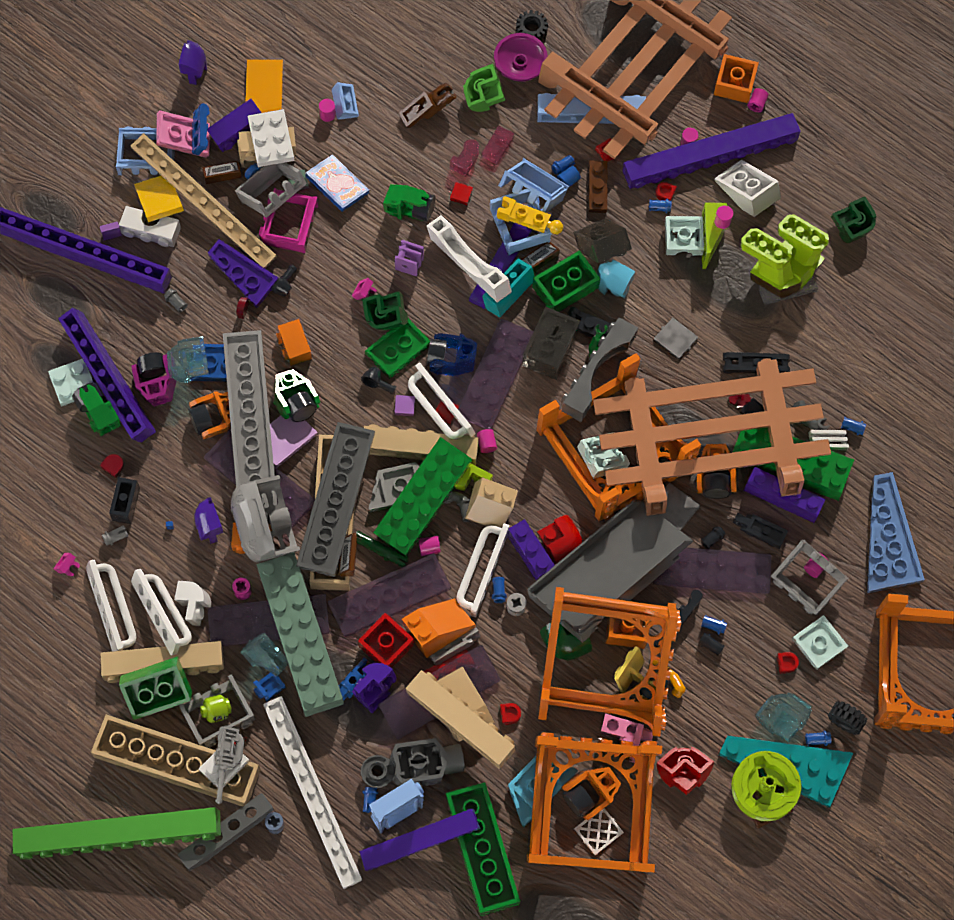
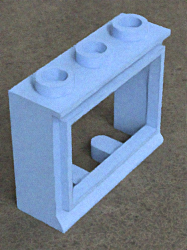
M129 126L119 128L116 163L118 175H122V168L131 169L132 174L135 175L140 173V169H149L152 175L158 174L145 160L123 159L125 139H138L144 133L149 139L156 140L157 128H133ZM168 149L167 155L174 161L175 150Z
M525 158L508 171L505 170L498 185L502 188L510 181L515 180L512 192L518 194L524 186L531 190L528 197L530 204L536 202L538 196L547 200L542 209V212L545 213L562 202L569 188L568 185Z
M529 189L521 190L518 194L505 195L516 200L517 203L527 202L528 207L542 211L539 206V197L533 204L528 202V197L531 193ZM504 196L490 200V211L508 255L542 243H550L552 233L549 228H546L544 233L539 232L540 234L513 242L505 221L498 219L496 216L498 208H503L502 201Z
M410 779L369 805L372 813L371 818L381 834L385 828L389 829L418 811V807L423 808L424 791L418 782L414 783Z

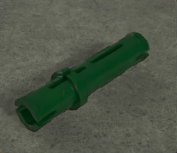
M359 530L356 532L358 536L357 543L384 557L385 561H391L401 568L406 566L404 562L408 563L409 557L395 551V548L387 547Z

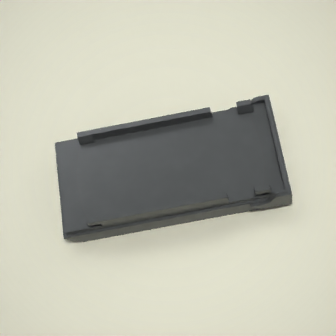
M642 500L632 501L527 589L529 597L550 616L553 613L556 587L564 588V592L630 601L680 559L678 554L687 548L693 540L660 514L647 516L645 503ZM562 610L559 623L583 643L598 628L597 625L606 616Z

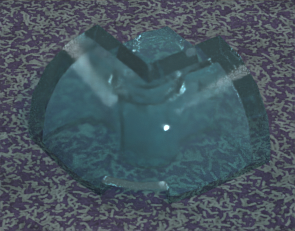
M203 336L177 341L178 344L167 352L169 374L176 381L191 382V377L209 374Z
M789 692L788 694L772 695L761 706L755 717L771 734L774 735L775 733L787 742H790L798 730H802L807 723L812 706Z

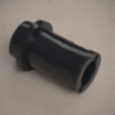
M720 526L713 527L712 531L700 541L709 550L717 541L723 540L726 534Z
M704 633L698 643L701 644V647H706L718 656L725 645L710 637L711 634L707 635Z

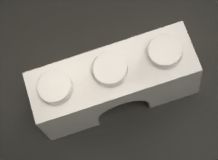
M125 207L119 223L120 231L124 236L130 238L137 237L145 242H156L163 247L175 246L181 229L178 219L164 217L156 225L147 226L144 224L146 217L143 210Z

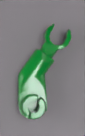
M599 324L596 326V335L593 336L588 347L589 357L593 350H598L599 341L608 330L606 325L604 332L599 331Z

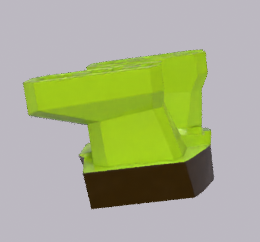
M794 214L787 215L778 225V234L785 240L783 243L757 228L750 229L741 239V249L758 260L750 271L751 281L781 299L800 291L815 275L825 259L821 256V252L829 242L827 233Z

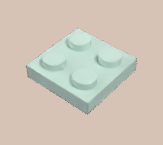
M83 359L48 371L61 407L74 402L72 395L78 388L93 382Z
M824 615L792 638L816 670L848 647Z

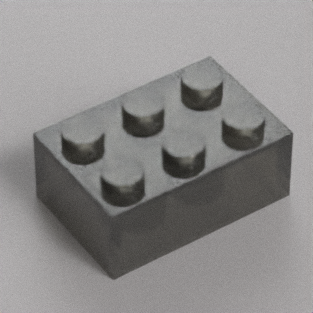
M607 218L573 232L580 252L600 264L609 262L612 257L623 256L632 249L626 228Z

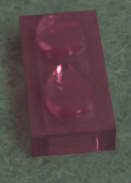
M498 126L481 153V157L498 164L514 138V133Z

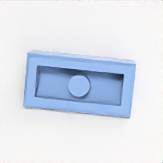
M337 82L332 88L337 119L358 117L359 113L353 85Z

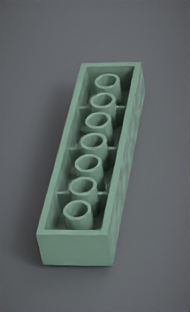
M291 553L256 565L305 717L343 705L344 702L300 568L296 567L297 559L295 553Z

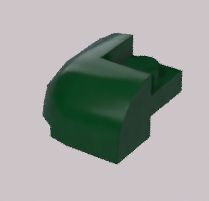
M865 196L850 202L848 207L831 215L833 222L840 231L839 236L845 243H851L866 236L876 225L877 216Z
M400 291L385 296L377 294L362 299L365 319L373 328L390 330L407 324L408 313L404 310L403 296Z
M551 623L547 624L539 632L547 649ZM559 623L555 657L570 661L592 652L590 638H587L582 643Z

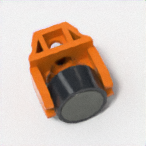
M215 391L189 402L190 408L188 412L197 435L202 434L203 440L227 432L231 428L230 410H227L229 408L228 392L219 393ZM213 403L217 406L222 418L219 426L213 427L205 405Z
M706 444L701 457L727 454L730 451L726 444ZM728 469L731 477L722 473H712L703 476L704 473L697 474L698 493H703V496L711 499H723L731 496V492L737 491V469Z
M610 767L582 770L562 786V789L565 791L562 795L567 805L579 818L583 817L584 820H589L613 802V797L621 783ZM582 780H588L599 795L598 803L594 804L590 795L578 783Z

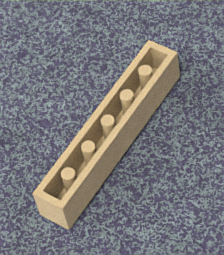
M375 424L364 426L366 429L375 431L369 455L424 460L441 437L471 457L473 460L471 464L476 466L478 438L475 436L470 437L469 434H466L458 439H450L445 434H439L432 430L420 432L413 428L401 430L394 426L382 428Z
M221 641L187 644L181 646L178 653L172 656L166 646L102 652L101 674L104 681L116 683L119 682L121 675L177 656L184 673L188 675H198L202 671L218 673L219 670L224 669L223 646Z
M421 670L406 687L407 694L497 768L501 769L515 752V746L513 745L515 742L507 735L503 737L499 734V729L491 722L487 724L483 721V716L478 711H471L467 708L468 704L462 698L458 697L456 699L451 695L452 691L446 685L440 686L436 682L437 679L431 673L427 672L426 674Z

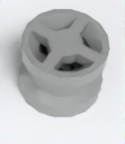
M514 593L508 597L506 604L508 613L513 616H520L525 612L526 599L522 594Z

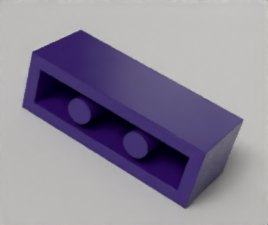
M249 99L210 126L208 132L220 150L224 152L231 149L237 143L239 132L251 131L248 115L260 114L261 111L254 101Z
M525 519L508 528L507 536L536 581L555 566Z

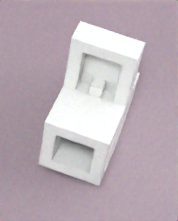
M178 581L174 600L182 606H188L185 620L194 626H200L201 620L204 617L203 608L211 607L210 596L194 582Z

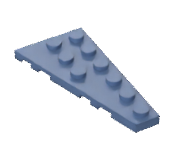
M893 472L873 477L867 593L921 583L925 580Z

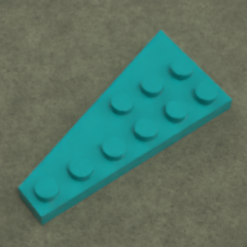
M728 735L719 752L720 756L738 765L749 755L760 751H771L783 755L793 763L800 775V794L828 808L833 802L853 755L852 752ZM763 768L758 770L759 775L767 776Z

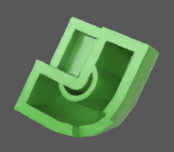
M493 64L471 72L470 77L466 80L465 85H463L467 105L472 111L490 110L489 106L505 101L502 85Z

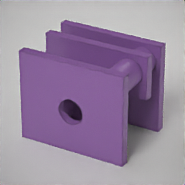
M402 240L398 256H395V270L417 277L418 267H421L424 260V247Z

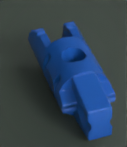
M365 657L338 685L343 701L347 697L350 699L354 695L352 691L356 683L365 677V675L362 676L359 673L367 663ZM352 680H356L355 684H351L350 682Z

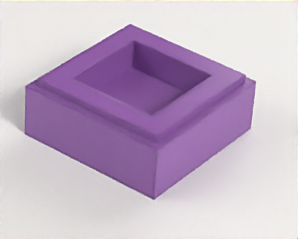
M118 222L100 226L104 240L122 236Z
M396 395L395 415L414 416L415 396Z

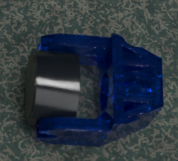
M443 333L435 334L434 339L431 338L427 358V366H430L429 371L449 376L474 371L477 342L466 338L461 333L460 336ZM446 348L457 349L455 363L444 361Z

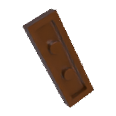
M589 160V212L607 213L608 161Z

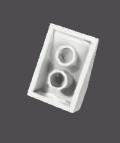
M740 160L715 178L716 183L743 211L753 217L781 198L779 181L743 160Z

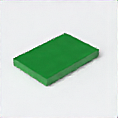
M408 318L406 325L388 331L366 349L365 354L391 379L429 347L430 340Z

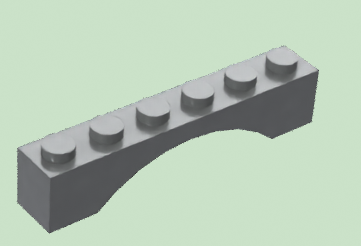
M620 317L615 323L612 322L610 324L607 336H603L599 341L598 350H593L591 353L589 364H584L579 373L581 376L579 379H574L570 387L572 390L569 394L565 393L561 400L563 404L561 411L582 422L591 408V380L596 371L609 358L627 351L637 336L638 327Z

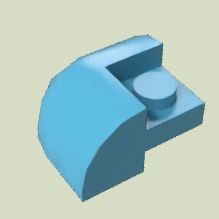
M603 259L597 270V274L600 277L599 291L605 295L610 290L615 296H621L625 299L630 284L634 279L635 271L615 260L607 262Z

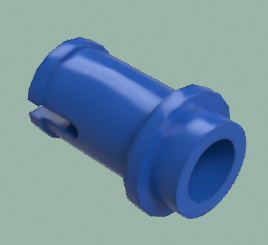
M568 155L558 162H553L551 169L554 174H561L567 168L574 166L575 160L571 155Z
M650 199L649 211L671 212L672 201H668V199Z
M844 417L841 429L855 432L859 436V434L863 435L866 424L863 421L858 422Z
M494 577L492 579L493 594L491 598L495 603H503L507 598L503 577Z
M705 615L701 627L717 631L718 634H724L727 622H724V619L721 621Z
M826 730L820 733H805L806 745L824 744L827 746L831 744V734L826 732Z
M365 787V790L362 791V794H364L363 812L370 813L371 808L369 805L376 801L378 792L377 788Z

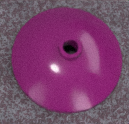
M514 33L504 37L497 44L494 52V62L498 71L506 78L514 81H529L538 77L541 65L548 57L544 44L535 36L526 33Z

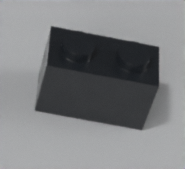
M118 477L109 512L112 521L132 524L140 491L137 480Z

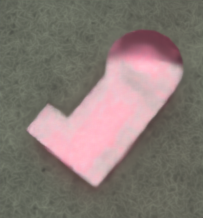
M473 139L467 140L459 157L453 156L450 160V169L466 177L478 158L479 143Z

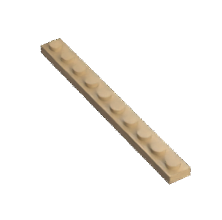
M144 133L131 145V148L258 265L266 269L277 258L274 252Z

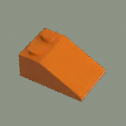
M455 598L419 608L402 618L406 632L414 638V643L426 658L476 627L475 623Z

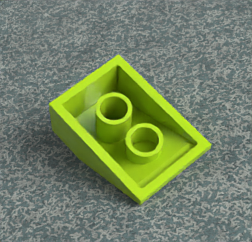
M727 203L704 204L701 215L703 217L704 237L702 269L707 268L723 237L725 229L718 228L714 223L717 209L720 206H727Z

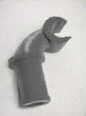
M798 401L794 403L793 407L806 406L805 401ZM826 418L818 421L799 422L814 430H827L830 426L822 425L826 422Z
M451 492L444 503L449 504L452 501H456L457 506L460 508L462 522L471 521L465 519L470 499L461 493Z

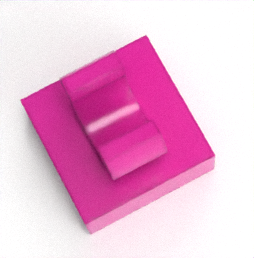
M369 278L359 281L352 297L359 300L369 297L368 292L376 293L377 290L371 287L373 281Z
M64 553L53 569L58 573L73 576L74 574L70 571V566L73 565L79 568L80 565L74 561L76 558L74 555Z

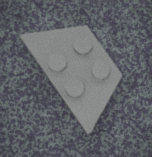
M416 462L378 470L371 502L368 507L369 512L391 508L419 468Z

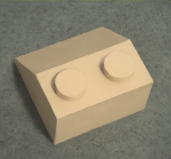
M481 478L474 484L465 519L484 526L494 525L502 528L513 510L518 491Z

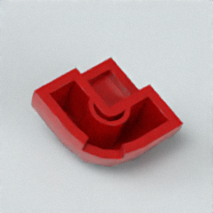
M569 515L561 516L550 525L537 531V535L547 549V554L554 565L559 563L582 543L580 532Z
M692 746L691 749H677L675 747L666 753L656 765L660 777L670 788L675 786L687 795L696 786L700 787L712 771L714 761Z

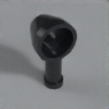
M290 264L287 271L277 280L271 291L286 297L292 289L288 280L297 272V268Z
M376 367L369 368L361 377V381L370 388L379 387L390 392L392 395L397 387L382 381L381 371Z

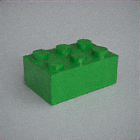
M579 250L535 276L532 288L551 314L555 315L597 290L600 285V277Z
M178 656L121 675L119 687L133 720L191 701L192 690Z

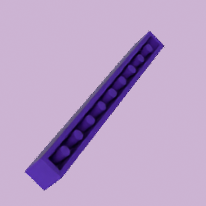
M793 113L626 161L623 164L622 171L629 189H638L649 183H659L663 179H672L683 173L689 174L700 168L706 169L717 163L723 164L734 158L741 159L751 153L758 154L768 148L775 149L785 143L792 144L798 140L801 130Z
M0 207V234L165 294L172 279L169 268Z

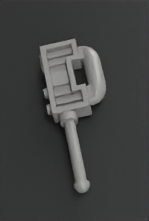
M226 726L220 727L218 748L216 749L217 754L215 756V765H218L220 770L217 799L215 800L217 804H221L223 801L222 793L225 771L227 768H234L235 765H238L243 757V736L239 734V729ZM234 742H236L235 755H233Z

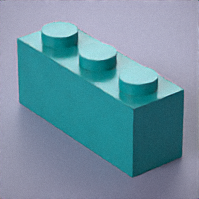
M517 259L504 273L510 282L512 290L510 294L499 302H496L487 292L482 296L486 309L498 317H501L533 283L535 276L532 266L520 259Z

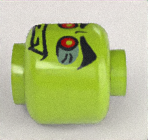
M223 695L205 698L203 706H200L201 716L206 718L209 723L226 720L231 713V705L228 698H224Z

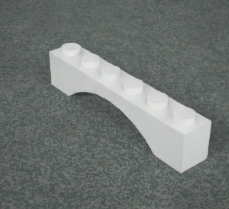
M442 215L427 225L430 239L496 302H499L512 292L508 277L497 267L490 266L480 259Z

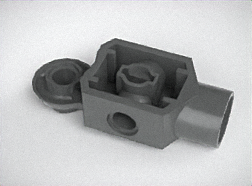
M436 738L395 744L390 759L382 755L368 757L361 766V776L363 781L373 788L384 787L392 781L399 787L410 779L414 783L418 782L420 786L440 784L443 775L464 772V758L460 744L441 746ZM379 769L383 774L379 777L374 776L372 770Z

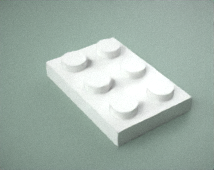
M284 109L248 115L258 167L294 161Z

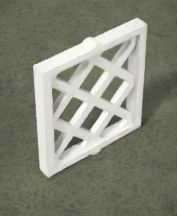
M605 808L599 812V819H593V817L589 820L586 819L574 828L583 840V843L588 846L594 855H597L624 833ZM602 813L607 815L609 821L601 820ZM591 821L598 822V829L590 828ZM588 822V828L581 827ZM601 823H608V830H600ZM611 824L615 825L618 832L610 831ZM580 830L587 831V838L582 836ZM590 831L597 832V839L589 838ZM600 833H607V840H599ZM610 834H616V836L609 841ZM589 841L596 842V849L590 846ZM599 843H606L598 849Z

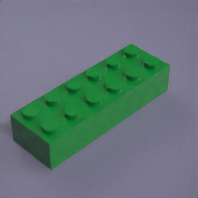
M768 427L741 431L732 453L771 447ZM792 437L794 444L806 442ZM831 451V455L797 459L804 477L802 488L839 501L854 459ZM775 463L749 466V468L754 469L756 467L777 477Z
M440 437L373 532L374 535L407 557L473 462L472 458Z
M486 783L446 793L450 815L453 816L469 809H474L480 827L476 831L457 837L479 916L518 906L520 904L519 895Z

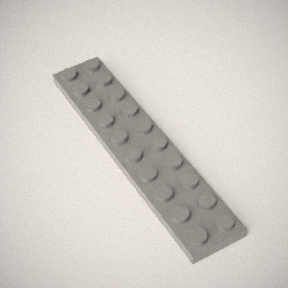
M261 330L223 333L236 487L237 485L275 476ZM271 491L273 505H277L275 491ZM263 493L261 495L264 508H268V500L266 494Z

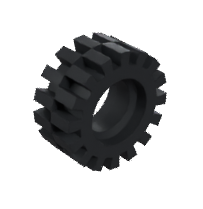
M529 10V14L525 11L523 15L520 14L519 18H517L516 33L530 34L542 42L543 39L545 40L548 31L547 18L542 13L538 15L539 11L533 13V10ZM535 24L539 29L532 32L526 30L525 26Z
M836 701L828 714L829 720H832L833 724H837V727H841L842 730H846L853 735H859L868 720L864 714H861L860 710H856V707H851L850 704H845L843 701Z

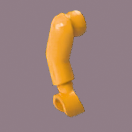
M654 660L653 664L657 665L658 661ZM671 670L670 682L674 687L672 694L680 698L686 689L679 675Z

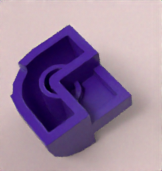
M187 40V44L184 43L179 69L181 74H188L189 84L197 85L198 78L202 77L203 70L207 71V60L200 45Z
M209 497L199 503L194 514V520L200 539L209 538L210 544L218 542L216 535L223 533V529L212 499Z
M373 663L364 667L362 671L365 677L358 680L352 691L358 701L371 713L391 694L388 690L392 683L396 682L393 669L383 663Z

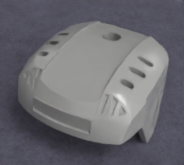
M272 476L237 485L232 494L231 512H233L241 547L250 560L257 563L300 551L292 531L289 511L283 499L280 476ZM271 491H275L278 505H273ZM263 493L266 494L269 504L268 508L263 507L261 500ZM266 513H267V515H268V519H269L270 526H271V529H272L271 532H270L269 525H268V522H267V518H266V515H265ZM283 534H287L290 542L289 547H286L283 542ZM274 536L278 537L280 549H276L274 546Z

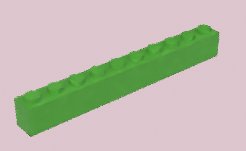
M213 807L13 829V854L22 860L32 859L34 855L52 857L53 853H60V855H72L73 851L91 853L93 849L101 848V851H111L113 847L121 846L122 849L134 848V845L141 844L142 847L154 846L156 842L168 845L174 844L175 840H182V842H194V838L213 840L215 836H221L220 811Z

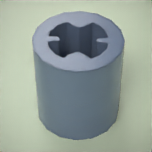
M271 812L265 818V826L270 833L278 834L284 829V821L279 813Z

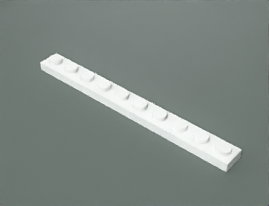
M282 696L264 703L263 706L343 889L361 882L362 878Z

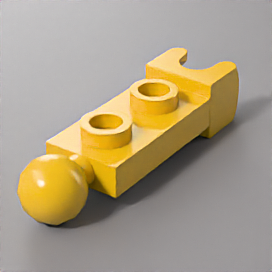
M506 196L503 197V208L500 207L497 210L496 216L498 219L506 222L511 221L544 233L546 228H549L552 234L557 235L564 228L559 220L549 221L551 218L550 214L517 203L516 200Z

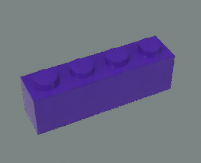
M754 467L744 489L745 492L813 523L817 519L826 500L804 489L801 490V494L781 497L778 477Z

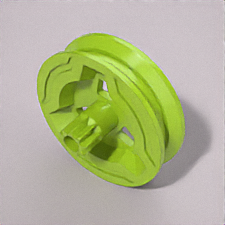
M760 751L749 755L739 764L732 778L731 790L735 803L747 816L759 821H774L787 815L796 805L801 793V779L796 767L789 759L776 752ZM763 768L767 776L760 778L758 770ZM776 785L783 787L784 792L776 793ZM755 791L758 793V796L761 795V798L757 801L752 797Z

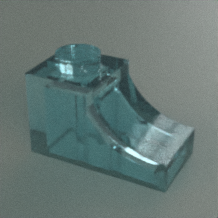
M265 633L251 639L241 650V654L253 667L261 666L275 676L281 674L288 665L286 657Z

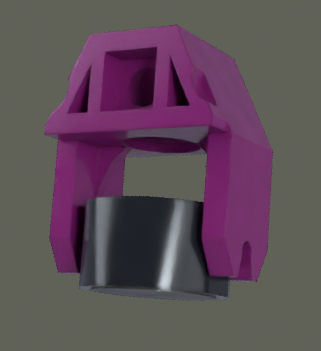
M158 352L140 356L136 360L137 365H132L135 387L154 407L172 401L177 380L170 356L168 357V354L163 355ZM143 379H153L150 381L143 382Z

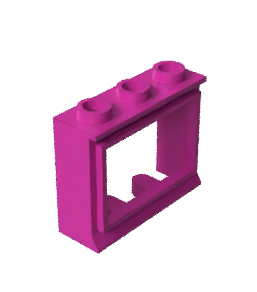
M274 188L273 192L279 196L284 191ZM295 193L286 202L306 206L298 238L293 239L269 234L275 211L267 218L263 217L265 223L264 226L260 227L259 237H261L265 245L305 253V242L310 236V224L314 221V210L318 208V197Z

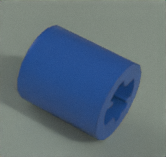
M571 166L559 174L557 179L570 187L581 179V175L574 166Z

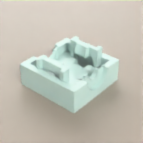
M666 216V255H676L680 252L703 255V217ZM672 231L677 233V238H675L676 235H672Z
M599 436L583 439L577 446L593 479L606 476L605 471L628 468L630 465L627 456L619 452L618 449L604 451L597 449L596 446L600 445Z

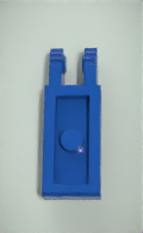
M205 103L200 104L199 108L193 113L192 153L198 156L208 146L207 116L210 114V111Z

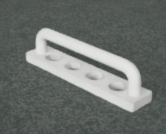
M419 362L415 365L418 371L409 378L408 388L443 433L450 439H458L466 433L470 437L474 436L475 432L472 426ZM422 377L461 424L462 427L456 432H453L416 387L415 383Z
M504 523L502 528L494 525L483 528L457 593V602L461 607L470 610L473 617H477L506 541L508 524ZM489 533L497 534L499 537L474 603L468 602L464 599L487 536Z
M95 560L88 561L86 571L112 652L123 651V649L133 646L137 637L116 571L109 564L96 565ZM106 571L109 575L129 636L128 640L121 641L99 572Z
M137 569L134 571L131 583L170 655H176L181 646H185L191 641V632L162 580L153 574L144 575L141 569ZM148 582H153L156 585L184 638L179 639Z

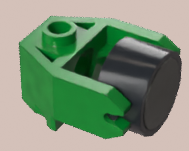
M390 184L383 202L384 212L402 220L403 216H407L419 221L428 222L434 210L436 196L408 185Z
M293 369L275 376L273 404L276 405L281 416L284 419L291 418L293 422H302L310 418L317 408L320 407L319 396L311 382Z
M88 383L73 393V401L79 411L85 412L88 416L89 424L94 433L98 432L101 437L121 426L111 402H103L105 396L97 383Z

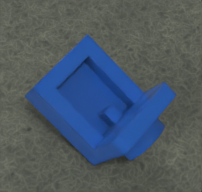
M274 671L270 672L259 682L257 680L253 682L255 686L253 691L259 699L264 698L266 702L286 688Z

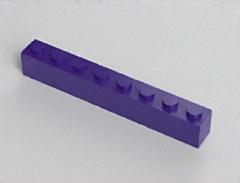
M71 308L58 318L107 400L111 402L131 439L142 443L154 434L156 430L84 313Z

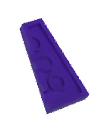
M220 239L208 252V256L256 308L270 293L274 284L279 279Z

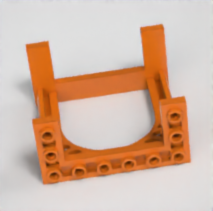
M637 353L620 362L616 378L591 392V406L594 405L593 400L607 398L621 389L625 393V381L637 376L640 357ZM556 400L539 409L537 432L540 436L543 434L546 436L595 508V517L599 522L603 519L606 521L612 518L616 511L622 510L632 501L643 499L640 482L607 487L606 479L598 477L593 480L588 467L559 426L573 417L559 410L560 405ZM656 407L649 408L652 427L668 425ZM681 439L655 443L658 459L666 457L670 461L697 458L701 447L698 439L690 443H686ZM664 447V450L668 452H660V448ZM678 477L662 479V484L667 481L672 482ZM599 484L605 485L603 492H601L602 487ZM625 486L628 487L629 490L626 489V490L624 491V493L622 494V489H621V488H623V487H625Z
M556 587L538 719H547L548 705L611 713L643 722L652 729V736L660 737L661 730L665 731L666 713L665 707H662L663 699H667L668 694L665 682L670 680L671 668H668V662L673 660L674 649H670L671 642H675L676 633L680 632L681 627L680 610H677L676 604L668 603L667 606L617 600L564 592V588ZM562 610L619 618L635 625L646 637L651 652L649 669L642 681L629 691L613 695L551 687ZM641 620L647 622V620H651L646 624V626L641 625ZM660 625L662 630L658 635H649L648 631L652 626ZM661 639V640L658 642V645H660V646H659V647H655V646H654V641ZM654 660L658 661L657 665L653 664ZM649 678L655 679L653 680V685L655 686V689L652 685L648 684ZM643 687L648 688L652 693V698L644 699L640 695V689ZM632 694H636V698L638 699V701H635V698H629Z
M888 594L876 610V618H880L878 714L874 717V725H880V728L883 729L900 727L901 730L909 731L912 728L920 729L921 732L939 730L942 734H951L954 732V719L952 718L954 708L945 711H935L921 707L912 701L902 689L898 679L897 651L898 620L954 625V611L905 607L908 604V595ZM896 693L901 695V699L895 702V699H897ZM902 703H908V704H909L910 709H909L908 713H907V705L902 704ZM914 710H917L920 712L921 715L918 716V714H915L913 716L912 713Z
M542 732L540 736H537L534 746L537 747L530 848L529 854L526 856V862L654 873L655 864L648 863L653 772L656 756L662 754V746L657 745V741H645L639 746H633V742L621 741V745L613 744V740L601 739L600 743H594L591 738H580V741H572V737L560 736V740H558L559 737H554V733ZM569 750H571L574 754H577V752H579L580 757L577 759L572 758V755ZM558 751H562L567 755L568 763L566 765H562L557 761L556 753ZM593 753H598V758H593ZM620 754H623L619 758L618 762H614L611 760L612 755H614V757H617ZM627 757H633L635 760L633 767L628 770L623 769V760ZM583 761L604 762L616 768L627 780L633 797L629 862L548 856L553 789L561 774L574 764ZM552 763L559 768L557 773H552L554 769ZM637 770V774H635L636 780L631 779L630 773Z

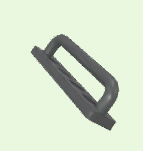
M262 793L220 823L221 834L223 835L220 842L214 843L212 840H202V838H199L178 854L179 858L188 871L203 865L263 821L274 810L272 805ZM250 809L257 810L253 818L246 817V813ZM238 821L240 823L238 829H229L232 822ZM199 846L206 847L205 853L202 855L195 854Z

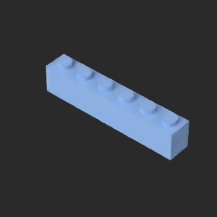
M538 94L537 122L580 123L591 110L589 106L574 97L555 119L545 112L544 109L557 94ZM622 95L620 98L638 109L646 99V96ZM603 117V119L599 122L604 124H614L605 117Z

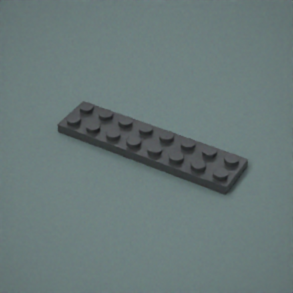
M337 422L296 567L335 577L375 436L374 430Z

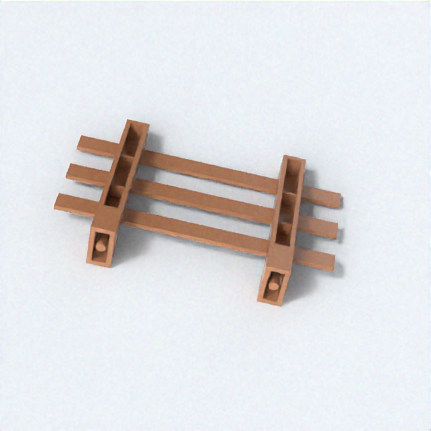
M611 0L618 5H627L629 2L634 5L579 69L553 51L543 61L538 83L547 88H555L557 85L562 88L544 111L556 119L574 97L585 103L591 110L574 128V132L584 139L587 138L603 117L617 125L621 129L603 149V152L613 159L620 154L633 137L646 145L649 140L653 141L658 133L656 131L658 123L652 120L650 116L700 56L705 52L716 60L719 55L723 56L727 51L729 38L720 32L732 19L730 15L720 10L711 22L707 24L692 14L702 0H683L680 5L673 0ZM646 13L663 25L608 89L591 78ZM677 33L690 42L691 46L639 108L636 109L620 98L673 34Z
M763 359L757 362L756 377L646 392L644 378H630L628 381H625L626 395L593 400L595 415L629 411L632 431L599 435L601 451L635 446L638 463L636 467L605 471L607 487L641 482L646 515L650 516L666 513L667 496L662 479L775 463L781 497L801 494L804 477L797 459L831 455L828 439L793 443L790 424L820 420L824 416L821 403L786 408L783 388L816 384L814 369L779 373L776 359ZM761 392L764 412L652 427L650 407ZM768 427L771 447L699 457L691 460L685 459L659 463L655 443Z

